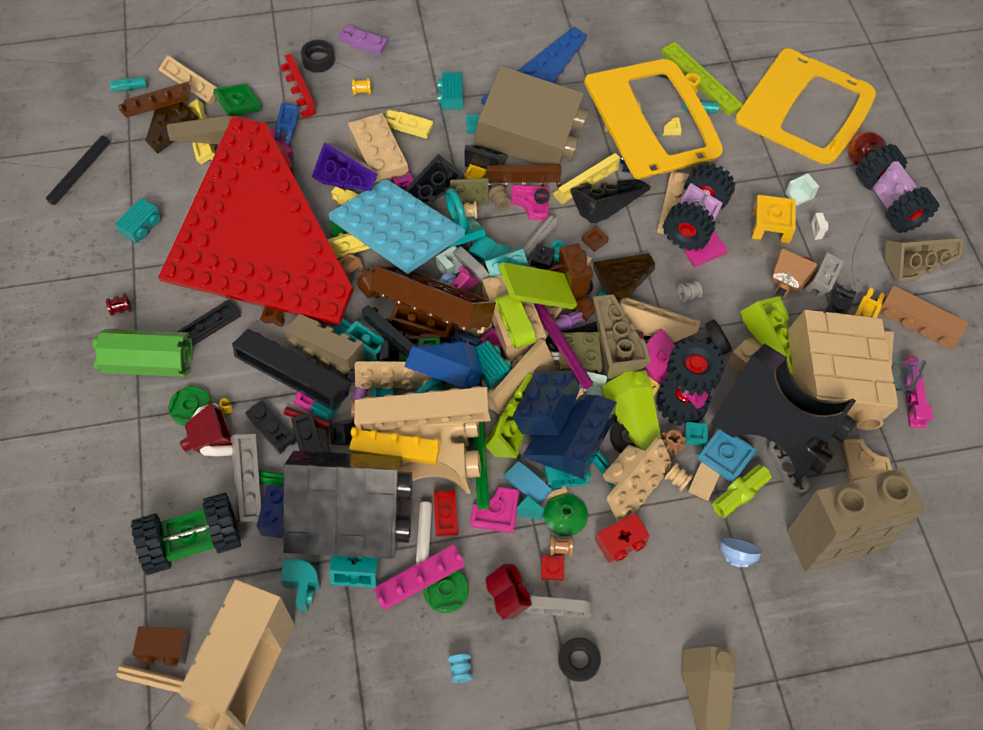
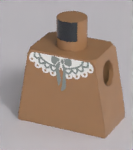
M782 248L772 277V283L778 285L774 295L785 299L789 291L798 294L816 272L817 264Z

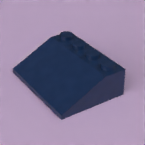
M580 395L574 402L560 436L534 435L523 457L584 479L615 418L617 402L599 395Z

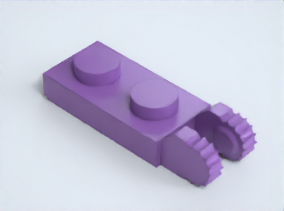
M345 25L343 27L344 32H340L338 35L341 41L351 46L379 55L388 44L387 38L359 29L356 30L351 25Z

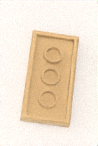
M539 339L489 395L498 417L527 374H532L533 376L535 371L557 370L544 340Z

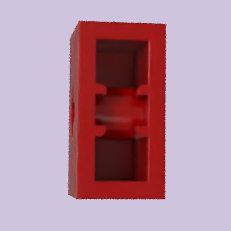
M634 513L598 532L595 541L608 563L614 560L616 562L623 560L628 556L627 553L633 550L638 552L645 548L650 535L637 514Z

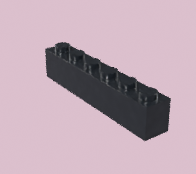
M247 329L232 343L235 358L333 411L349 395L348 381L343 377L329 372L328 369L312 363L311 360L297 355L294 351L280 346L277 342L263 337L258 332Z

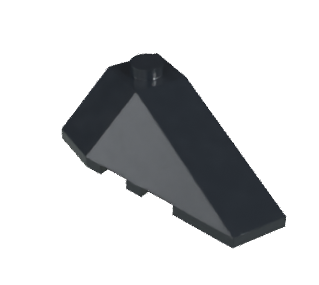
M438 154L405 191L426 205H429L446 195L447 189L450 188V180H462L465 176Z
M639 179L618 181L616 185L608 184L607 182H601L600 186L592 187L591 183L571 188L570 192L580 216L587 219L590 223H598L608 219L649 191L651 186Z

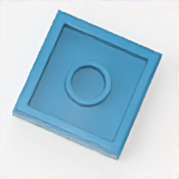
M718 429L700 452L697 460L733 483L754 456L757 449L738 436L732 438Z

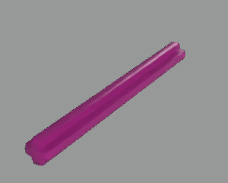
M534 303L540 321L583 389H588L593 385V381L546 307L543 304Z

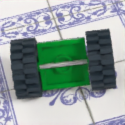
M227 493L204 498V509L161 522L157 513L132 520L131 533L134 539L133 543L144 573L151 575L170 569L172 561L216 548V552L219 554L241 547L237 521Z

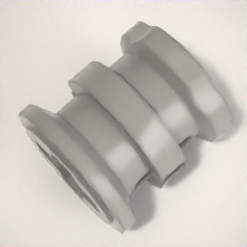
M697 280L692 283L688 282L677 285V295L682 303L695 299V297H702L703 289Z

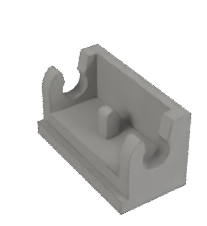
M827 252L817 262V270L807 282L804 291L809 293L813 289L819 290L817 297L823 296L827 291L830 292L844 262Z

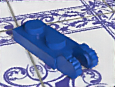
M281 102L276 122L275 140L279 141L281 131L288 132L286 134V142H291L299 112L298 105Z

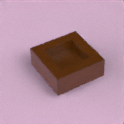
M596 226L582 235L581 241L593 252H596L608 243L609 237Z
M582 295L576 301L577 306L571 309L573 312H582V317L585 321L595 313L593 300L587 295Z

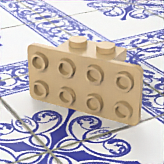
M355 362V386L362 389L420 388L433 377L404 367L406 362Z
M656 438L646 451L628 445L603 474L605 481L616 485L607 496V501L617 522L634 514L672 468V461L661 438Z

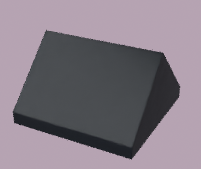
M465 145L464 159L466 167L472 164L487 169V165H504L508 158L507 154L480 145Z

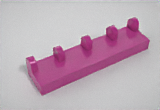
M452 545L376 586L373 590L383 610H386L465 567V564L455 545Z

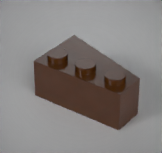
M396 303L390 316V324L398 331L402 330L405 332V337L413 344L419 338L440 337L441 343L447 342L450 344V339L455 332L454 323L442 322L438 316H427L423 310H413L409 306Z

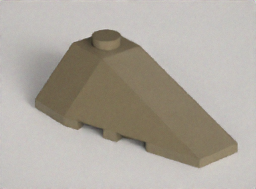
M215 116L168 124L170 141L220 144L232 116Z
M714 646L683 649L682 677L688 691V699L692 706L697 730H730L735 677V649Z

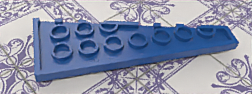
M574 26L517 71L555 84L558 76L563 73L566 65L571 62L573 55L579 51L586 41L587 34ZM489 93L481 99V104L485 105Z

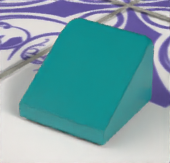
M316 401L310 406L313 414L328 421L333 418L341 407L339 405L333 411Z
M527 496L517 507L518 516L538 520L544 518V508L530 496Z

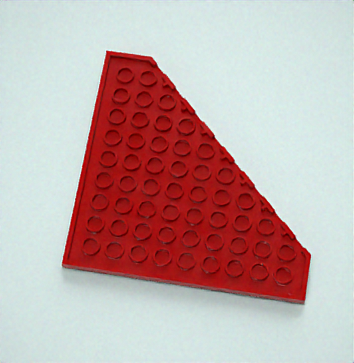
M232 116L158 279L161 282L290 314H302L311 319L340 326L354 291L266 123Z

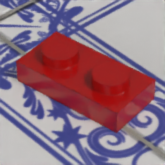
M455 491L433 492L436 537L458 535Z

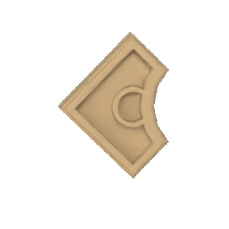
M846 439L843 443L840 442L849 482L892 470L889 457L880 456L872 452L866 446L863 439Z

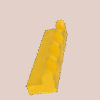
M352 427V440L349 450L354 454L402 456L404 461L437 465L442 444L438 438L429 440L422 439L416 435L414 437L400 436L398 433L385 434L378 433L377 430L363 431L357 427Z

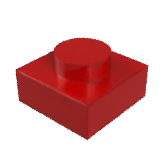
M542 555L541 580L564 581L565 556Z

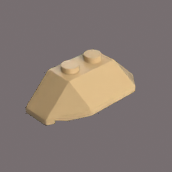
M628 297L622 298L620 302L629 322L635 326L636 332H643L644 337H652L657 330L662 329L674 343L697 333L701 321Z

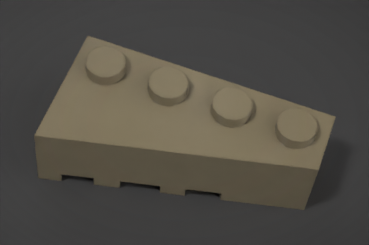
M298 314L284 330L286 342L291 347L301 349L306 356L314 357L319 360L321 365L334 369L343 378L347 377L348 371L355 370V362H366L362 341H350V336L344 333L339 336L333 328L328 326L322 328L319 322L302 314Z

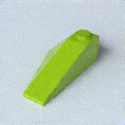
M780 296L757 301L740 311L744 324L762 345L765 343L787 357L788 368L791 376H793L787 332L789 329L787 321L790 318Z
M646 370L626 371L601 386L603 397L617 402L615 412L617 421L625 426L629 432L628 436L637 448L646 451L656 438H661L652 386Z
M532 374L526 375L491 428L485 447L494 457L517 458L524 434H521L512 416L532 378Z

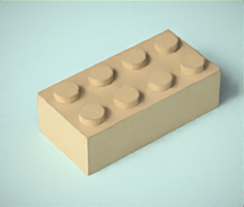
M382 113L348 123L349 136L359 159L378 173L374 185L384 179L391 181V177H400L409 172L408 164Z
M502 275L482 280V294L485 299L495 302V297L508 294ZM521 301L534 330L536 342L539 339L546 342V334L534 303ZM495 305L492 321L506 359L526 354L535 343L515 349Z

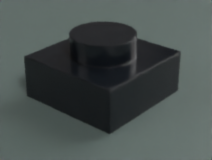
M388 340L382 342L380 359L382 362L399 361V351Z

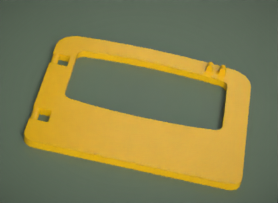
M785 48L739 110L735 122L816 162L829 164L840 156L860 128L875 99L876 91L867 82L855 79L849 74L813 58L801 55V53L793 49ZM798 59L806 61L807 64L799 61ZM816 76L823 77L859 95L857 103L847 121L825 148H820L781 129V125L792 105ZM847 80L855 83L856 86L848 83Z
M660 59L597 72L585 77L584 84L631 174L636 179H643L652 175L698 165L699 163L714 161L722 154V144L709 116L687 78L673 61ZM661 74L667 75L690 111L706 147L668 155L640 110L629 81ZM702 153L704 158L698 159L696 155ZM656 165L657 169L651 171L649 166Z

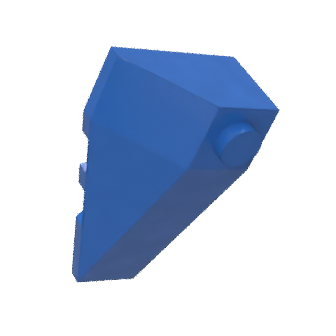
M455 341V343L450 344L444 342L441 345L412 346L404 366L464 389L478 386L483 373L476 348L462 341Z

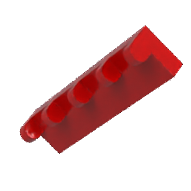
M292 54L285 55L286 63L282 64L280 69L283 72L289 71L290 74L285 76L286 82L293 81L295 84L290 91L292 94L299 93L301 97L296 100V104L299 107L305 106L306 110L301 112L303 118L316 115L313 99Z

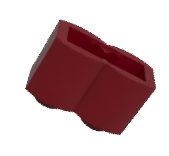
M503 564L485 578L487 591L494 598L496 612L502 619H513L532 606L531 597L523 585L519 570L514 564Z

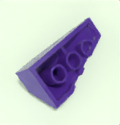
M324 142L311 177L324 185L372 191L378 173L345 148Z

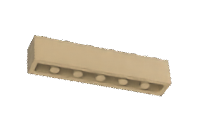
M474 386L470 389L453 388L449 391L432 390L427 393L418 394L411 392L405 395H385L384 397L377 398L364 397L355 400L354 424L359 430L363 431L377 430L378 432L491 421L488 389L481 386Z

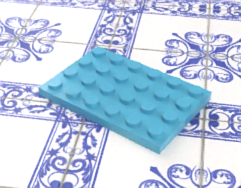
M384 179L374 185L372 191H364L328 213L329 220L407 274L465 236L464 228H461L458 224L388 179Z

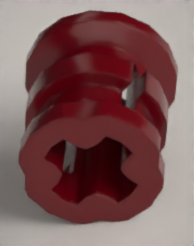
M123 293V297L115 296L112 300L110 298L106 299V306L110 316H114L117 312L122 314L125 310L128 312L132 311L126 293Z

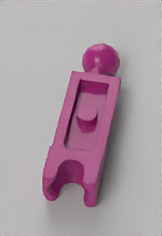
M909 356L904 360L903 364L905 369L909 371V374L904 379V385L908 389L907 404L911 409L907 414L910 427L926 428L927 420H933L932 407L927 405L922 369L920 368L921 362L917 357Z

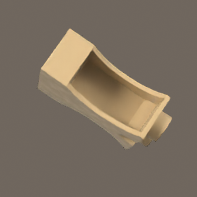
M479 422L378 431V433L385 434L398 433L400 436L414 437L416 435L422 439L434 440V438L440 439L442 445L437 465L402 460L401 471L412 472L413 481L425 477L446 478L459 485L466 494H471L470 478L481 477L479 451H467L465 447L469 446V437H479Z

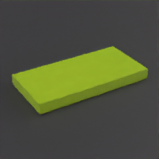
M502 262L498 266L512 300L574 309L577 306L564 273Z

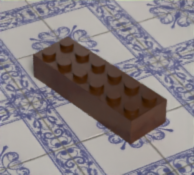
M397 266L375 267L371 290L378 292V296L384 298L391 297L393 302L398 304L406 303L410 309L423 310L427 316L440 317L442 322L458 324V328L469 331L470 328L481 329V327L490 326L496 302L415 271L407 274Z

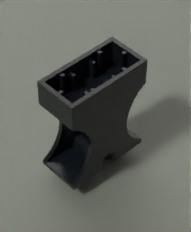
M764 343L748 360L711 424L732 438L748 434L758 435L773 441L789 456L795 469L796 480L801 482L809 469L819 476L835 455L825 448L829 439L834 437L843 443L858 421L848 415V412L856 402L855 399L828 402L810 396L792 378L788 368L787 357Z

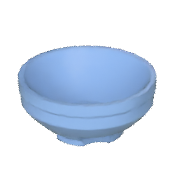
M735 538L721 539L720 550L725 556L726 561L732 565L748 567V565L760 559L762 550L754 544Z

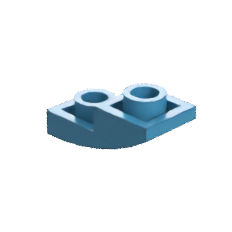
M519 461L504 475L506 481L517 488L525 498L530 496L538 504L552 492L545 482Z

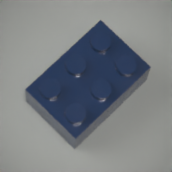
M573 371L534 372L512 416L521 434L560 436L580 390Z

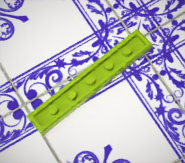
M676 42L661 49V54L668 60L676 63L685 76L689 73L699 75L700 83L697 87L713 102H719V108L728 116L742 108L743 104Z

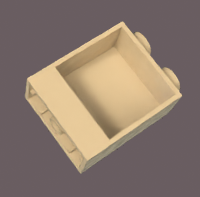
M804 310L787 330L794 381L804 392L819 400L840 402L852 398L855 399L856 402L848 412V415L858 421L856 423L857 428L873 430L881 427L884 424L883 420L898 408L882 319Z
M235 580L223 603L224 608L221 607L209 630L210 636H206L194 660L196 662L195 665L192 664L179 689L181 691L180 696L191 705L185 717L198 723L197 727L201 730H229V728L246 730L295 625L281 597Z

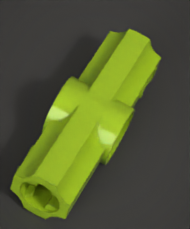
M758 464L743 478H737L728 487L727 491L712 503L715 513L725 519L740 505L744 506L757 494V491L772 479L770 471L765 466Z

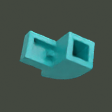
M284 559L280 581L284 588L298 589L296 606L299 611L308 612L309 604H313L314 590H320V581L314 567L304 560Z

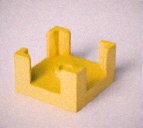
M757 195L752 209V215L755 216L752 239L760 240L764 231L783 233L780 241L790 243L796 230V199Z

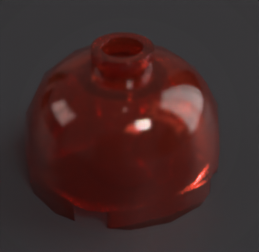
M862 132L855 136L849 145L848 156L857 165L859 162H862L861 159L868 156L869 152H874L878 147L881 148L886 142L883 137L875 132Z

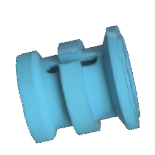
M458 654L447 658V661L452 664L450 667V673H453L451 682L464 683L473 679L469 672L471 670V664L468 663V660L471 659L470 654Z

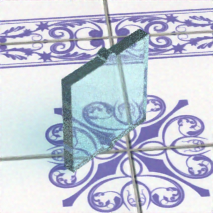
M925 360L893 363L891 368L896 391L915 390L919 378L922 377L921 373L926 364Z

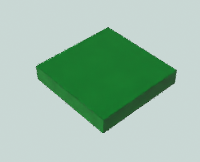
M247 83L215 88L213 90L214 96L228 116L262 111L261 103Z

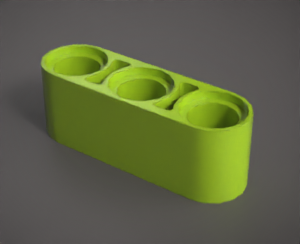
M509 293L495 297L497 310L513 347L517 349L536 343L534 330L521 301L512 300Z

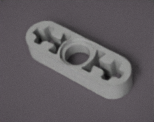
M461 246L453 252L459 263L463 267H468L480 280L479 282L482 283L483 279L490 278L486 269Z
M771 441L767 447V452L787 490L795 497L803 496L809 489L807 477L804 476L801 482H798L796 477H793L795 469L791 472L784 470L783 463L787 462L792 466L793 464L783 449L781 452L774 450L775 445L777 448H780V446ZM794 484H801L802 488L800 489L799 487H795Z
M530 596L532 606L525 610L533 614L587 618L592 616V603L585 600Z

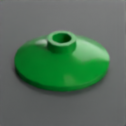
M560 494L553 497L547 503L544 519L549 529L561 536H572L582 531L588 520V511L585 504L578 497L570 494ZM567 509L571 513L566 515L563 513V510Z

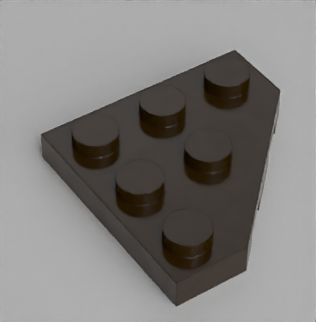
M183 102L156 109L145 141L158 154L173 142L169 139L168 124L197 120L199 118Z
M650 253L593 262V269L606 295L613 294L619 300L629 297L655 270V262Z

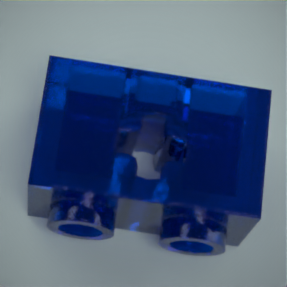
M267 484L256 525L261 536L283 539L284 486Z

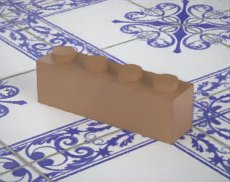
M893 286L879 312L886 318L892 319L904 327L921 334L923 337L929 338L951 350L960 341L968 325V322L896 286Z

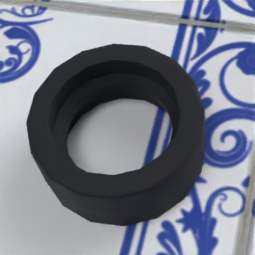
M311 40L301 49L303 66L311 72H325L334 65L333 47L327 41ZM314 53L327 54L326 57L319 60L308 58Z

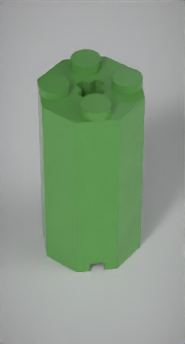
M104 329L99 333L98 337L93 339V348L96 350L94 368L95 370H100L101 373L185 377L191 368L187 367V363L192 362L193 358L192 340L187 338L190 336L188 332Z

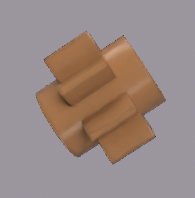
M670 428L668 433L662 432L661 439L668 453L675 456L678 450L683 452L685 448L683 444L686 441V437H682L681 430L677 431Z

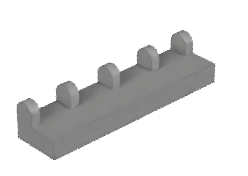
M236 434L231 437V443L233 447L232 462H234L237 525L261 522L262 510L256 434Z

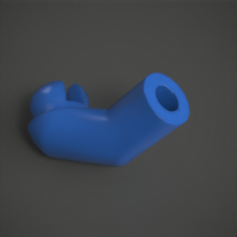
M463 332L452 336L450 343H455V341L466 343L468 341L469 345L476 347L479 346L480 340Z

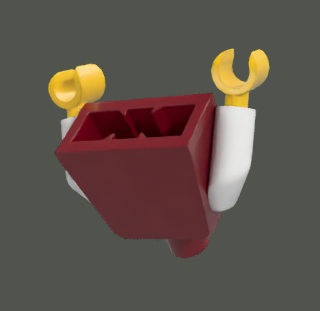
M227 398L221 399L218 405L217 403H210L209 405L197 408L192 418L185 424L188 437L180 441V446L185 452L193 449L204 456H232V435L225 415L232 413L233 408L232 405H229L230 403Z

